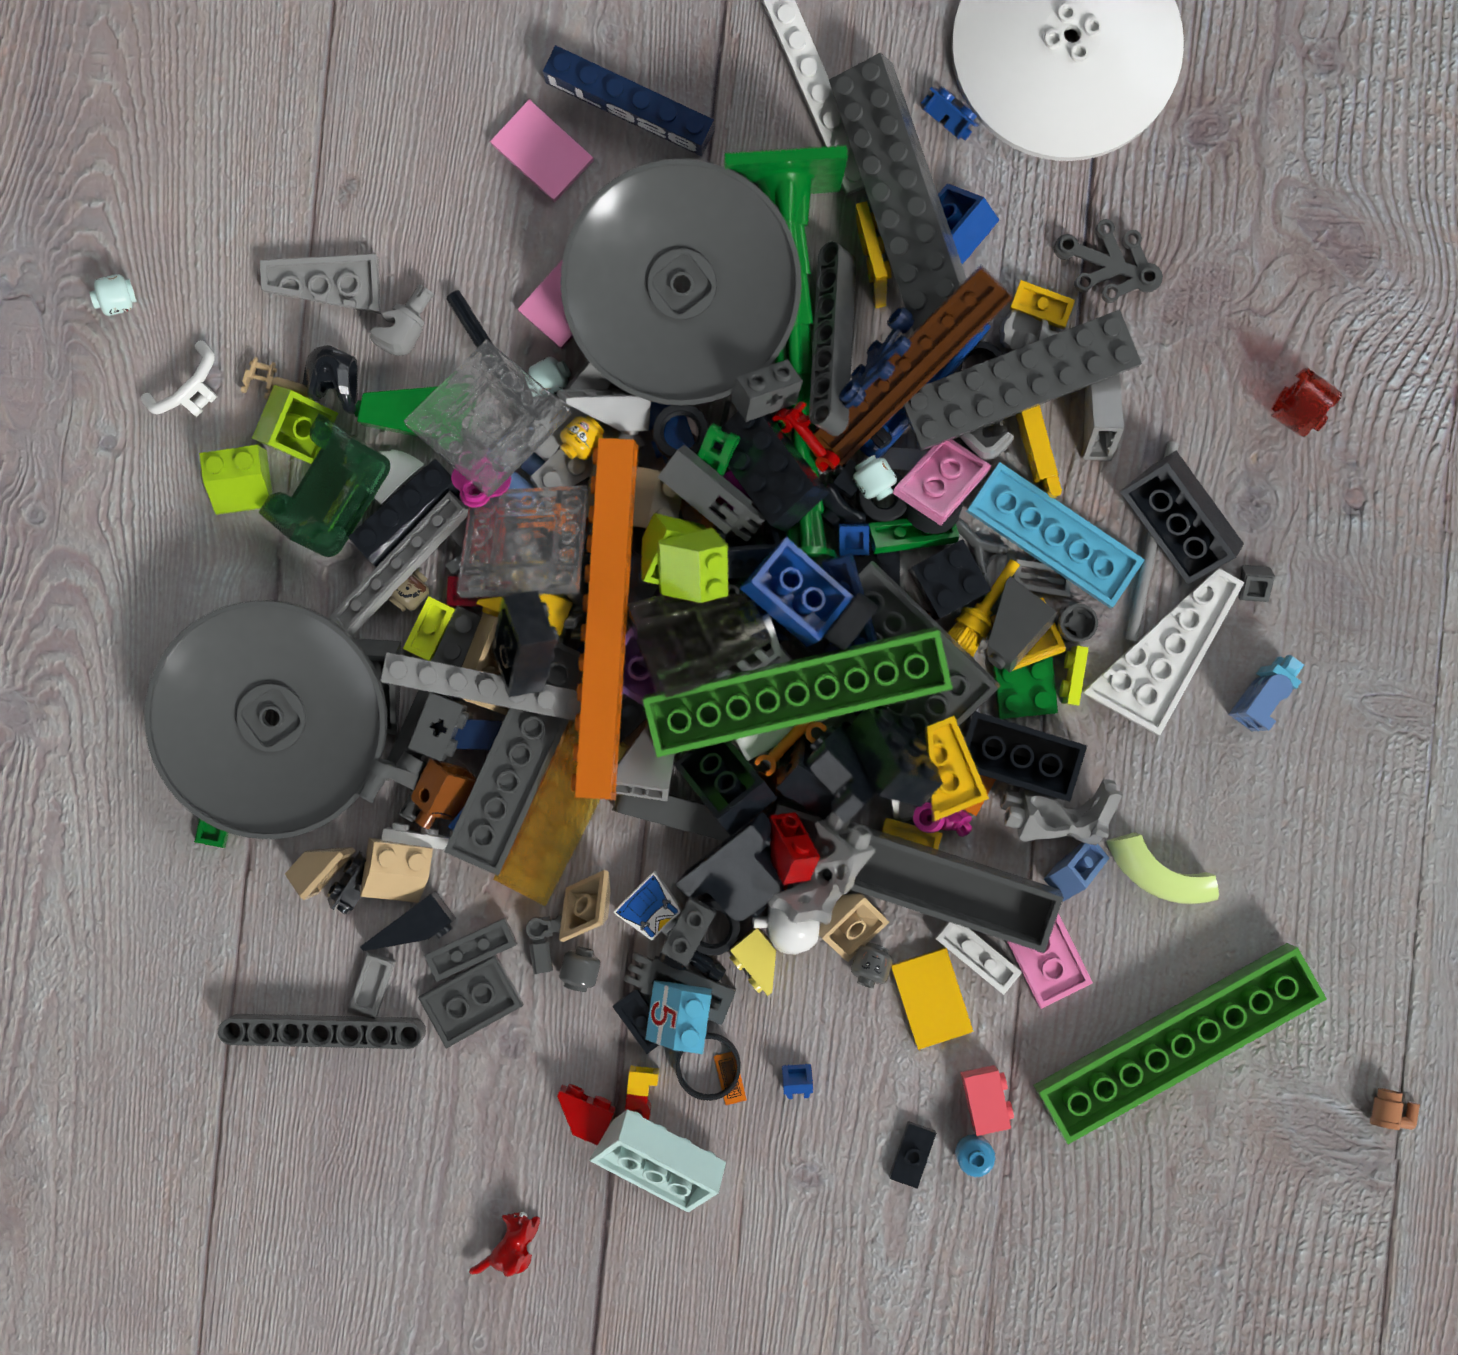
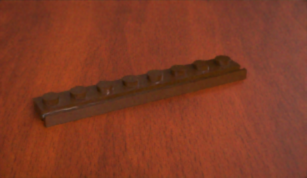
M980 265L908 337L911 341L909 349L901 356L894 353L888 359L895 366L894 372L885 381L878 378L865 390L866 397L857 407L852 406L849 408V421L846 429L841 434L832 436L818 427L813 434L826 450L837 454L840 459L839 464L842 466L1013 299V295Z

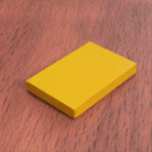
M946 947L892 964L891 969L918 1050L974 1032Z

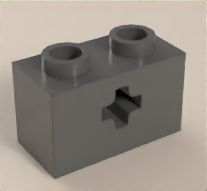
M787 359L736 377L731 401L744 421L747 422L797 404L802 379Z
M430 692L408 748L439 761H446L448 756L452 757L458 745V741L455 740L458 729L463 730L469 717V713L465 712L468 705ZM444 720L443 726L447 728V731L437 735L438 729L435 728V724L441 723Z
M690 896L667 937L661 953L687 966L712 922L716 910Z

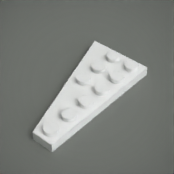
M1220 568L1215 569L1092 682L1082 694L1152 733L1161 735L1244 582Z

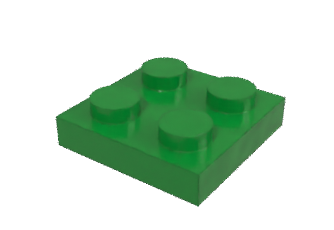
M1052 656L1011 672L1004 668L998 669L993 665L994 679L1000 684L999 689L996 690L999 719L1058 713Z

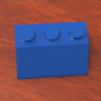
M947 183L938 193L958 255L963 264L1000 220L984 197Z
M787 537L756 567L740 587L744 593L806 647L818 642L854 597Z

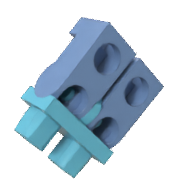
M1287 655L1285 658L1277 657L1272 665L1262 666L1256 673L1260 677L1250 684L1229 715L1252 732L1270 731L1276 722L1270 715L1279 702L1289 697L1292 689H1297L1302 681L1296 678V676L1304 667V664L1292 655Z

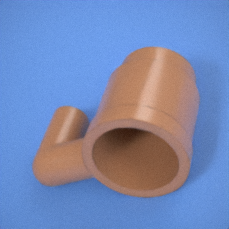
M1378 1088L1377 1096L1374 1097L1370 1123L1393 1130H1400L1401 1128L1415 1129L1420 1104L1408 1102L1406 1116L1403 1117V1093Z

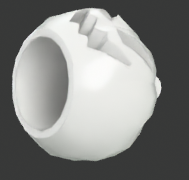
M770 906L767 908L766 916L752 918L753 928H767L768 937L772 945L778 951L785 954L795 955L808 951L818 941L819 921L809 920L792 923L783 911L771 908Z

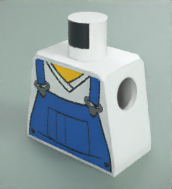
M654 870L614 910V913L643 935L653 940L661 931L667 937L669 936L676 923L674 918L681 912L682 908Z

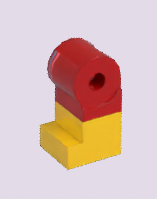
M630 1066L625 1111L627 1109L641 1114L643 1118L649 1120L652 1109L648 1099L650 1085L657 1086L660 1068Z

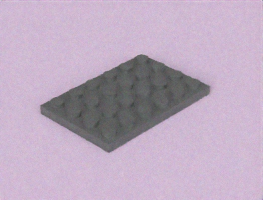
M872 560L859 574L864 595L878 606L871 617L877 640L937 627L940 630L953 689L873 707L910 718L915 725L914 729L920 740L926 745L925 727L952 716L955 717L958 726L961 725L999 689L1000 684ZM825 633L818 642L807 647L797 638L792 643L808 657L823 653L824 646L830 643V641L825 638Z

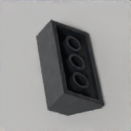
M1177 450L1153 464L1120 491L1187 584L1194 582L1236 558L1244 545Z
M434 459L352 532L348 538L377 567L449 491L459 499L460 491L453 486L452 475L437 459Z
M974 711L967 718L962 736L980 775L1068 802L1071 801L1088 745Z

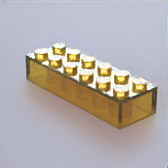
M575 721L572 723L525 816L499 876L495 875L493 880L543 906H546L551 900L602 800L575 798V792L571 791V777L573 773L577 772V761H573V747L575 743L579 742V731H575ZM620 741L618 764L629 748L628 745Z

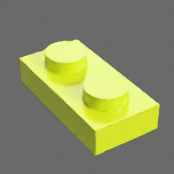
M428 596L403 649L427 661H431L455 609Z
M1072 646L1071 651L1066 653L1064 668L1068 669L1067 678L1062 680L1059 696L1063 697L1062 704L1073 706L1080 704L1089 647Z

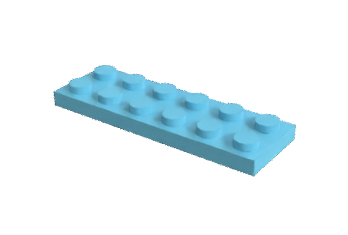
M1001 462L997 464L966 510L967 513L1110 609L1115 606L1145 560L1056 499L1050 498L1047 493Z

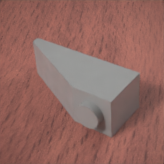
M622 389L557 390V396L566 404L620 430L623 434L636 435L639 431L649 430L651 401L634 396Z

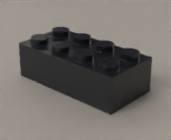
M737 412L721 429L727 434L734 433L740 436L739 443L731 456L728 468L772 527L788 532L830 492L788 436L781 431L782 428L779 424L772 420L773 416L771 414L745 422L740 413ZM716 441L713 447L722 451L724 445Z

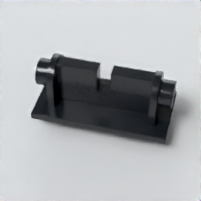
M360 851L355 858L351 857L343 870L344 875L339 882H334L328 891L327 897L329 898L327 900L332 910L338 904L337 909L347 914L349 910L352 911L361 898L360 890L355 888L357 884L362 885L366 860Z

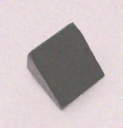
M1242 565L1240 580L1244 584L1239 592V599L1269 602L1275 579L1272 569L1264 566Z

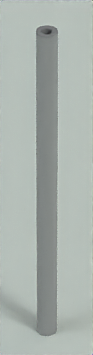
M1167 441L1164 458L1178 450L1179 443ZM1149 531L1143 553V559L1145 560L1140 567L1125 640L1137 642L1158 544Z

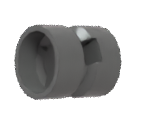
M1074 604L1062 608L1056 613L1055 625L1064 642L1078 643L1090 639L1096 633L1098 618L1096 612L1091 607L1085 604Z

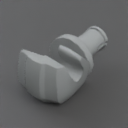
M418 284L405 305L395 303L392 308L393 310L382 313L387 322L395 324L392 327L385 328L375 326L370 332L371 341L389 354L395 356L408 355L423 331L422 327L425 323L421 319L420 314L434 294L426 287L423 289V286Z
M1009 310L999 326L1000 344L1010 350L1019 349L1059 333L1049 330L1047 320L1042 319L1039 322L1034 317L1016 310Z
M992 423L960 437L978 457L983 460H990L996 458L1008 448L1014 439L1013 434L1005 431L996 437H984L982 432L993 428L995 423Z

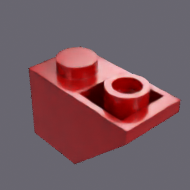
M797 813L770 815L769 819L772 827L771 835L769 836L772 839L770 842L771 861L782 883L790 884L810 881L820 855Z
M568 1084V1087L562 1085L557 1097L572 1135L598 1145L608 1129L616 1107L611 1106L612 1102L604 1097L595 1096V1098L585 1095V1091L576 1085Z

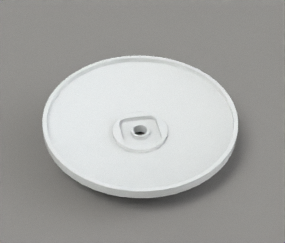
M961 0L955 16L951 38L952 63L956 81L968 107L977 115L978 121L990 133L1010 147L1028 155L1055 161H1076L1102 156L1119 149L1139 136L1152 124L1171 97L1181 70L1184 46L1182 21L1175 0ZM1067 30L1076 31L1079 35V40L1073 43L1068 42L1064 37V32Z

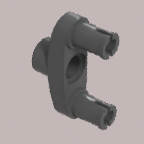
M405 750L397 763L382 758L380 761H372L373 763L368 768L371 772L356 794L373 803L385 781L392 779L410 788L411 793L398 814L415 823V818L421 811V808L412 801L411 795L427 763Z

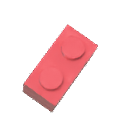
M995 1065L960 1072L972 1128L976 1136L1012 1129L1010 1119H1014L1011 1102L1005 1101L1003 1091L1008 1090L1004 1072L999 1073Z

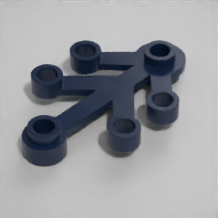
M900 306L892 313L887 321V325L892 331L883 344L879 340H875L869 346L866 352V367L863 364L858 365L851 374L852 380L841 390L839 399L843 401L842 405L844 407L850 408L860 405L866 397L865 390L878 378L885 381L894 372L895 366L888 359L894 353L901 356L909 349L911 341L907 337L900 335L897 338L900 332L905 334L914 324L912 313L905 307Z

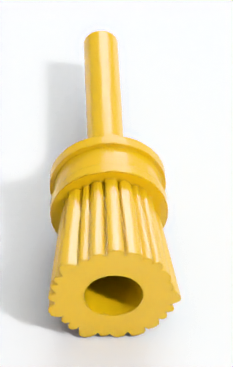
M1012 559L1008 561L991 587V591L987 593L981 604L977 603L974 608L963 607L959 617H956L954 620L955 625L948 631V634L972 658L981 640L985 641L987 634L993 628L989 618L992 614L991 608L1003 592L1007 579L1010 576L1013 577L1020 566Z

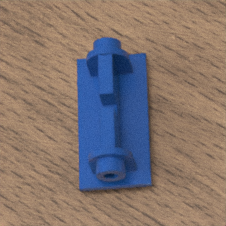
M943 86L939 90L936 87H931L930 90L935 94L932 97L927 95L921 102V105L924 106L923 110L938 122H941L947 114L950 118L944 127L956 136L958 140L962 138L966 141L972 134L969 127L971 125L974 127L980 125L975 121L977 115L966 105H963L962 108L957 106L953 102L955 96Z

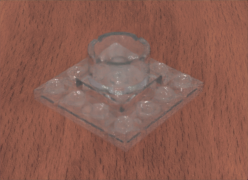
M486 339L404 420V423L489 498L572 413L565 404Z
M587 486L507 489L502 495L490 498L481 507H469L457 587L460 598L507 596L537 590L539 595L579 593L589 495Z

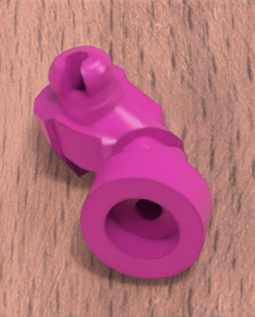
M925 802L921 807L918 806L913 814L915 826L926 833H935L939 830H954L960 837H965L972 830V826L969 824L972 817L964 810L932 822L931 803Z

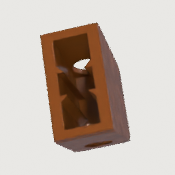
M430 758L411 795L412 801L421 808V811L415 818V822L425 829H430L437 817L451 821L454 820L465 806L477 778L464 767Z

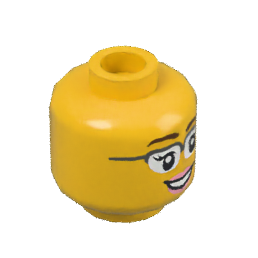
M577 416L560 432V438L563 442L560 447L571 459L577 457L581 460H587L593 455V448L598 447V439L603 438L604 430L592 417Z

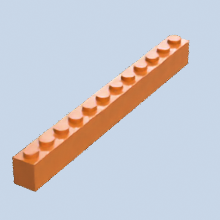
M599 438L598 447L593 448V464L597 465L596 476L591 478V493L595 494L594 505L589 507V523H593L592 535L587 537V552L591 553L590 564H586L585 582H589V591L583 597V611L587 612V621L581 627V641L585 642V651L579 657V671L583 672V682L579 683L577 687V701H581V712L577 713L575 717V731H579V742L575 743L573 747V761H577V772L573 773L571 777V791L575 792V798L616 800L638 444L634 439Z

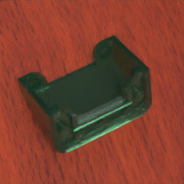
M319 413L310 428L309 434L311 441L321 447L319 453L292 497L282 492L274 493L266 499L259 513L289 540L322 556L332 557L343 549L349 539L348 536L354 531L390 471V461L378 450L333 420Z

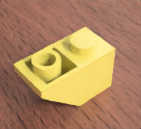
M752 928L730 949L732 955L729 958L740 971L745 968L751 975L748 981L758 993L763 990L769 996L773 990L776 948L760 928Z

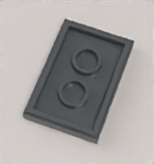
M497 954L481 961L418 997L446 1049L524 1005Z

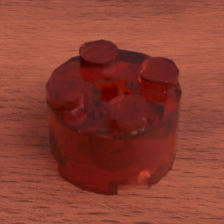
M1304 368L1295 375L1299 380L1290 388L1285 386L1271 409L1274 411L1271 417L1302 437L1307 436L1312 429L1319 431L1328 420L1326 415L1328 410L1335 406L1342 397V392L1310 368Z

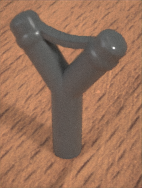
M962 519L956 523L959 534L973 547L974 560L983 575L987 573V567L993 559L1008 553V545L981 540ZM984 551L996 553L986 563Z

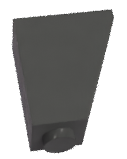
M1011 576L1006 581L987 647L989 661L998 669L1004 668L1008 672H1011L1055 623L1057 611Z

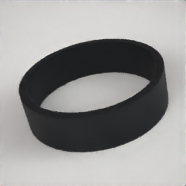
M706 1033L705 1039L718 1040L728 1046L733 1052L737 1062V1073L733 1082L723 1091L714 1094H703L695 1091L685 1082L681 1074L680 1060L683 1051L679 1052L676 1061V1075L680 1085L689 1095L700 1100L711 1101L720 1099L733 1090L740 1076L741 1061L736 1047L730 1040L719 1034Z

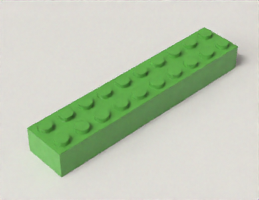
M937 627L847 647L844 651L838 649L645 694L643 703L656 756L661 757L947 691L953 688L940 630Z
M1286 943L1033 1086L1061 1137L1069 1145L1327 1000L1299 948Z

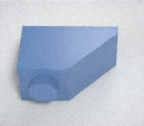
M1082 842L1060 860L1044 880L1049 886L1060 889L1064 897L1063 901L1086 889L1109 860V857L1098 844L1091 845Z

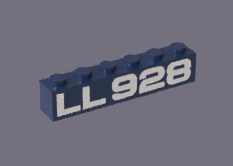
M554 46L543 69L546 84L701 157L714 133V119L559 46Z

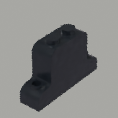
M843 722L838 728L832 724L809 747L813 752L806 758L808 768L834 794L835 799L831 803L832 809L844 823L863 808L876 793L846 732V729L851 724L849 722Z
M763 812L759 813L732 836L728 837L688 868L675 885L688 897L702 896L705 893L710 894L734 920L743 921L750 915L754 918L760 915L774 894L785 891L783 888L785 884L782 883L772 864L771 850L767 846L772 841L769 837L772 831L770 819Z

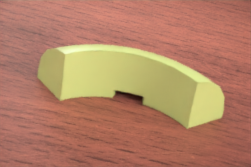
M1130 833L1106 840L1109 850L1122 872L1146 892L1158 898L1182 904H1199L1218 900V884L1214 874L1207 872L1181 874L1169 870L1151 854L1141 834Z

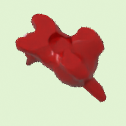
M525 1212L502 1215V1219L507 1226L505 1236L489 1256L470 1268L469 1273L471 1275L479 1274L489 1266L503 1272L507 1277L524 1272L530 1265L532 1257L527 1251L526 1246L537 1233L540 1217L535 1216L529 1219Z

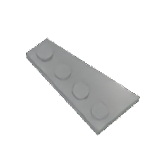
M377 254L260 260L261 289L264 292L381 314Z
M592 417L604 430L603 438L634 439L638 444V451L645 446L639 434H623L620 430ZM561 448L556 451L530 477L544 503H548L590 479L593 455L587 460H581L577 457L571 459Z

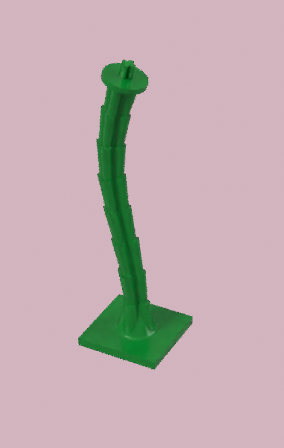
M847 146L724 153L725 169H730L752 182L777 207L789 227L798 251L801 267V297L798 314L785 346L775 359V364L788 359L800 376L802 385L797 403L805 402L806 406L802 412L805 415H809L813 352L810 324H813L807 277L811 272L805 227L808 226L811 194L840 192L848 159ZM797 404L786 407L784 409L790 410L794 408ZM777 420V423L781 422V428H783L785 426V423L781 420ZM810 423L808 427L813 433L816 430V426ZM793 427L789 433L785 434L819 478L816 466L817 457ZM821 500L786 532V537L823 569L822 562L825 559L837 557L834 550L826 547L821 516L824 513L823 500Z

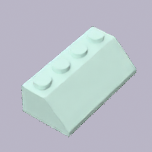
M628 1109L611 1122L590 1158V1162L686 1212H690L719 1193L726 1162L716 1157L714 1153L693 1145L690 1140L678 1137L667 1131L664 1126L654 1124L643 1118L641 1114Z

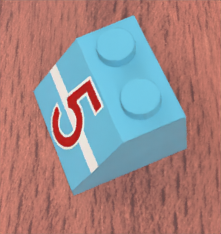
M654 980L645 1039L672 1050L703 1054L712 989Z

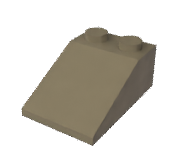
M594 464L592 465L582 517L589 518V507L594 505L595 494L591 493V478L596 476L597 465ZM637 467L633 529L646 531L653 513L678 518L682 498L658 478L662 471Z

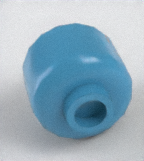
M976 1134L967 1135L956 1146V1160L961 1170L967 1175L982 1177L988 1174L994 1167L996 1160L995 1152L989 1141L983 1136H976Z

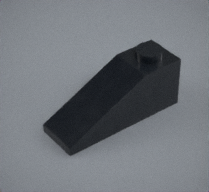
M434 891L361 945L360 948L363 951L418 942L428 940L435 934L440 939L453 929L450 923L457 918L439 894Z

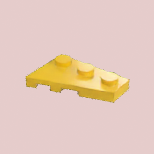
M867 201L856 203V225L863 255H869V257H866L869 283H874L873 301L875 309L886 307L887 279H890L892 276L889 261H883L882 254L885 253L884 243L881 236H876L875 230L878 229L874 213L869 210Z
M952 716L925 727L926 750L931 761L937 766L938 774L943 782V785L930 797L932 822L989 799L955 717Z

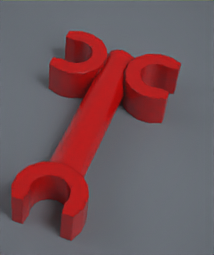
M805 402L797 403L790 410H778L772 420H781L785 423L781 431L789 433L794 427L817 457V468L821 472H825L829 466L835 469L840 459L834 452L826 450L808 426L811 423L809 415H805L802 412L806 406Z

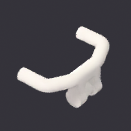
M200 340L195 344V349L203 357L196 372L172 396L156 402L150 393H144L141 396V401L149 412L161 414L182 404L197 417L208 402L212 403L218 397L203 383L215 360L213 351L204 341ZM197 391L200 392L194 400L190 399Z

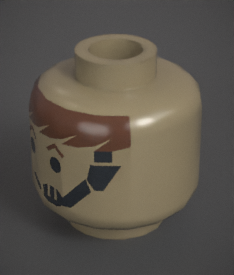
M416 569L393 592L388 600L403 612L406 609L414 611L429 594V588L425 584L428 579Z

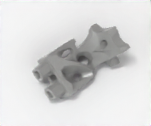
M1104 779L1095 795L1089 798L1079 809L1064 808L1066 804L1064 800L1021 787L1019 792L1006 789L1000 800V807L1006 810L1004 814L1005 826L1016 828L1019 839L1024 842L1038 839L1072 837L1083 843L1097 845L1103 837L1107 838L1109 835L1108 826L1122 797V792L1116 790L1114 780Z
M832 811L827 820L816 822L817 838L814 846L820 858L810 881L790 883L786 891L774 894L768 905L771 908L783 911L792 923L816 920L823 924H829L836 902L854 886L856 875L875 853V849L869 845L872 832L862 825L853 826L852 830L849 829L850 820L844 823L834 811ZM825 846L829 849L827 856L824 853ZM825 869H829L832 872V878L829 881L823 878V871Z

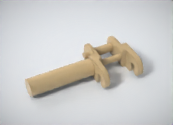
M254 357L253 361L249 362L251 367L250 370H245L242 380L244 386H241V392H247L250 380L258 379L267 382L266 389L268 392L264 395V398L267 400L274 385L290 389L309 398L307 388L303 384L280 377H273L274 372H277L274 362L270 365L259 363L257 357ZM256 369L268 371L267 377L256 375Z

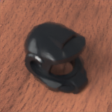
M330 345L315 348L307 357L302 383L307 388L309 399L319 401L326 395L328 389H336L343 409L348 414H355L358 396V364L356 357Z

